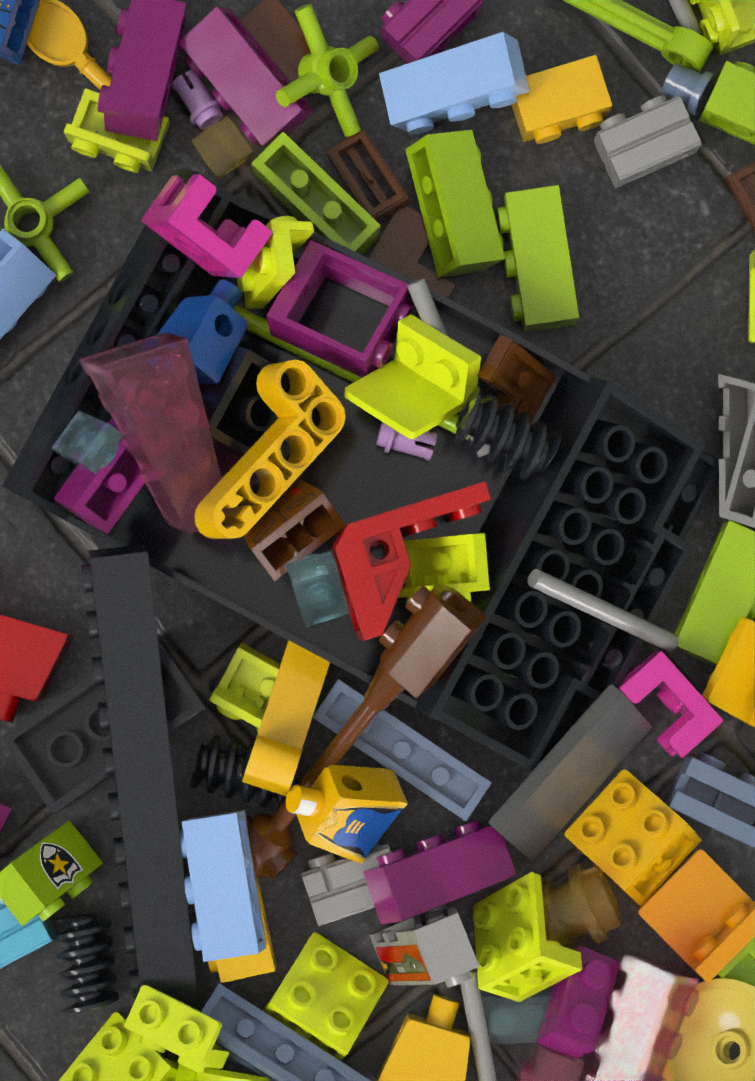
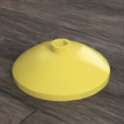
M718 978L712 979L709 983L706 981L700 982L679 995L667 1010L658 1034L657 1056L664 1081H755V986L739 980ZM736 1042L740 1046V1055L733 1060L729 1055V1048Z

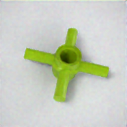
M312 5L301 6L294 11L311 53L305 55L299 63V78L276 92V99L281 106L287 107L309 93H320L329 96L344 136H352L360 132L361 128L345 89L350 88L357 79V64L378 51V42L374 37L367 36L347 49L328 46Z
M0 165V197L8 207L4 219V230L26 247H35L50 270L56 274L55 277L59 283L67 280L74 272L50 238L54 225L53 217L90 193L83 181L78 178L44 202L34 198H23ZM28 213L40 215V222L36 229L30 232L19 230L18 224L24 215Z

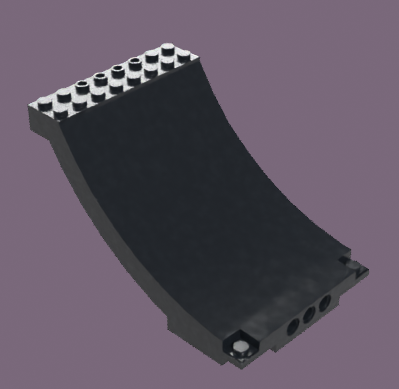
M176 169L172 175H178L184 180L183 183L186 184L192 175L200 174L216 187V193L198 217V219L207 223L215 231L226 219L232 220L238 226L246 229L252 220H259L266 226L270 220L279 217L240 200L197 171ZM145 225L1 487L113 547L145 544L148 551L149 566L370 684L380 664V656L386 648L379 642L381 636L365 641L358 640L329 551L339 532L274 581L248 547L244 536L234 539L207 538L199 532L195 524L194 516L199 503L278 419V416L262 400L257 391V377L262 368L268 364L290 360L305 362L341 402L346 417L341 431L298 478L320 489L345 525L484 481L486 482L491 500L479 504L482 513L450 523L447 514L435 517L434 520L437 527L406 537L403 529L400 528L403 541L485 533L490 590L471 592L470 602L484 613L487 619L436 683L417 699L406 689L396 698L533 771L609 685L612 684L618 689L645 640L528 585L530 573L535 569H539L654 624L694 548L684 539L719 474V460L704 450L705 445L610 381L587 375L555 355L430 288L428 289L448 337L481 356L480 370L499 335H503L513 339L556 376L531 423L542 421L546 423L547 433L552 430H559L562 435L557 452L544 471H534L526 480H522L520 478L522 468L520 462L510 471H506L503 469L505 454L501 453L493 462H489L487 460L488 454L478 457L477 453L471 452L472 441L470 437L464 439L458 445L454 443L456 434L438 425L428 430L438 432L435 446L420 441L415 442L432 447L434 451L430 461L390 449L389 453L384 452V447L376 445L382 421L344 397L345 387L352 384V382L248 330L244 332L218 383L173 384L146 362L142 355L186 297L210 295L219 280L229 281L238 287L237 278L212 276ZM313 233L293 255L295 267L310 240L407 284L414 282V280L316 233ZM325 277L299 324L363 353L389 306ZM282 288L263 309L246 308L244 292H242V297L237 305L267 319L266 315ZM415 307V308H414V312H413V316H415V317H417L418 319H420V316H419V314H418V311H417V309H416V307ZM397 331L391 340L393 348L387 363L395 358ZM283 372L281 386L288 393L290 390V379ZM478 377L477 387L481 389V399L487 394H493L498 399L500 394ZM136 386L156 393L188 418L189 421L109 534H106L85 523L54 500V498L128 394ZM314 407L311 417L312 422L318 428L321 418L317 408ZM284 439L281 445V453L287 461L291 451L288 442ZM254 472L250 478V488L260 483L257 474ZM229 508L222 509V512L225 513ZM380 544L370 547V552L374 558L380 559L383 556L384 549ZM407 597L397 598L384 632L396 620L405 625L412 616V613L405 608Z

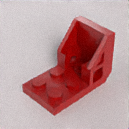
M485 481L347 524L339 531L329 551L358 640L365 641L383 635L411 567L400 528L403 529L406 537L437 527L434 520L435 517L447 514L450 523L482 513L479 504L491 500ZM381 544L384 553L380 559H376L372 556L370 547Z

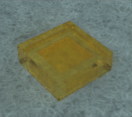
M226 116L191 140L193 146L217 180L254 155L252 149L229 116Z

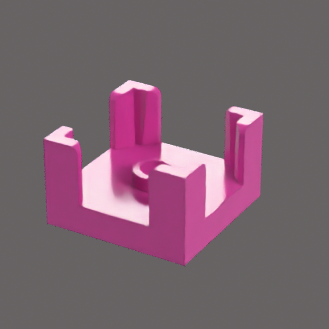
M200 174L192 175L186 184L183 183L184 180L178 175L171 176L141 221L212 276L242 278L273 231L259 220H252L245 229L229 219L224 220L217 231H215L207 223L198 219V217L216 193V187Z
M662 651L649 653L627 673L623 683L618 687L632 703H639L657 687L660 690L657 696L673 714L681 713L682 716L657 738L658 743L670 756L677 754L680 758H683L724 721Z

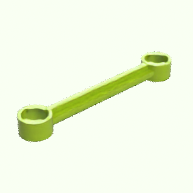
M563 0L661 51L662 56L673 65L678 63L700 73L713 49L711 42L701 34L681 26L673 28L622 0Z

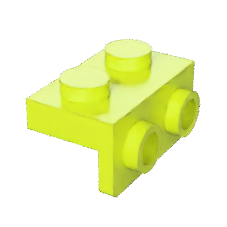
M85 88L72 124H66L63 132L68 142L72 143L71 149L91 158H96L98 153L115 158L113 164L133 173H138L140 168L152 172L170 125L169 118L165 116L163 118L158 142L105 131L104 113L97 111L100 93Z
M281 216L269 221L266 227L273 231V233L242 278H237L238 288L241 292H244L246 308L263 309L295 274L293 255L314 233L313 222L297 221L292 216Z
M485 533L404 541L411 567L405 579V587L401 589L398 598L407 597L408 602L423 585L430 591L437 584L449 586L469 601H471V592L490 590Z
M241 643L209 700L216 704L219 712L233 720L243 719L257 727V731H259L281 664Z
M143 985L140 988L123 1026L124 1028L140 1035L139 1042L150 1049L165 1053L167 1049L179 1056L177 1062L191 1070L203 1073L205 1067L223 1068L230 1052L215 1045L222 1028L220 1021L151 986Z

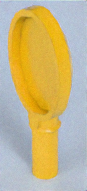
M40 0L27 41L29 48L41 59L54 66L69 67L75 65L79 69L80 74H84L99 90H101L102 85L110 86L112 77L96 62L95 58H92L87 53L88 36L80 18L68 6L58 0Z

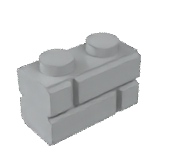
M661 95L641 105L642 112L627 119L624 113H620L600 124L602 130L597 132L594 143L615 188L697 153L701 146V140L693 123L690 121L689 114L681 97L677 96L667 101L665 95Z
M388 842L381 845L377 843L363 863H358L344 857L336 859L334 853L331 852L308 860L310 868L303 870L301 875L318 926L375 908L363 871L378 866L376 857L391 852Z

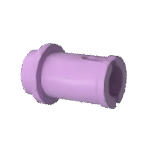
M193 70L185 72L188 77L187 83L183 76L180 75L173 81L172 87L177 91L191 113L190 122L193 125H198L201 130H206L216 125L223 118V114L220 111L222 106L217 100H213L199 76Z
M382 422L376 445L384 447V452L389 453L390 449L430 461L434 451L432 447L415 442L420 441L435 446L438 432L427 431L415 439H408Z

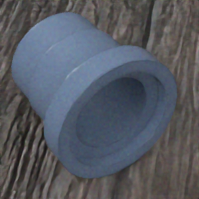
M676 63L667 75L661 93L672 99L677 96L681 97L684 105L687 107V112L696 116L711 93L716 75L708 71L701 74Z

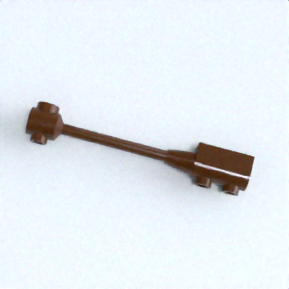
M437 584L430 591L423 585L405 606L412 613V616L405 625L396 620L380 637L379 642L386 649L380 656V664L364 695V701L298 785L310 788L325 767L337 765L378 712L387 708L405 689L417 699L432 687L487 619V616L462 594L449 586ZM286 800L274 815L259 813L254 819L248 814L245 815L255 878L268 876L274 881L298 854L290 847L293 843V836L288 828L297 815L287 810Z

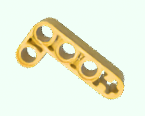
M290 360L268 364L258 374L256 382L257 391L262 400L278 416V419L197 506L194 516L195 524L199 532L205 537L212 539H234L245 535L343 428L346 417L344 407L305 362ZM283 372L290 379V390L288 393L281 386ZM314 407L317 408L321 418L318 428L312 422L311 417ZM284 439L288 442L291 451L287 461L281 453V445ZM253 472L257 474L260 481V488L257 494H254L250 488V478ZM229 508L225 513L222 512V509Z
M288 641L242 780L244 783L287 796L303 750V744L330 662L291 641Z

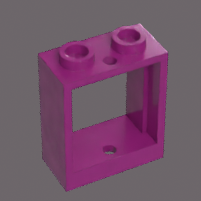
M310 240L295 266V274L283 286L266 317L272 336L363 378L373 372L376 367L382 369L387 363L393 348L391 340L398 330V321L411 314L413 315L415 306L411 303V295L407 288V283ZM325 277L389 306L363 353L299 324Z

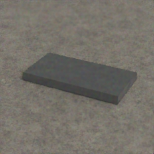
M612 684L609 685L491 817L488 823L531 862H534L651 730L652 726L619 689Z

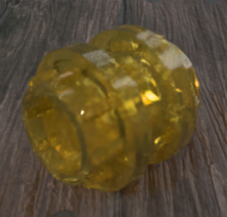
M581 864L569 867L567 871L569 882L557 887L549 876L541 878L546 940L557 941L561 946L575 950L574 948L578 947L576 938L590 934L595 943L599 944L609 940V931L620 926L622 917L610 882L601 869L592 867L585 870Z

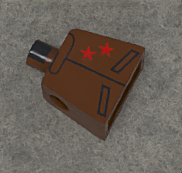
M297 478L243 536L253 554L270 577L276 581L346 525L320 489ZM260 483L251 487L254 494H257L259 491Z

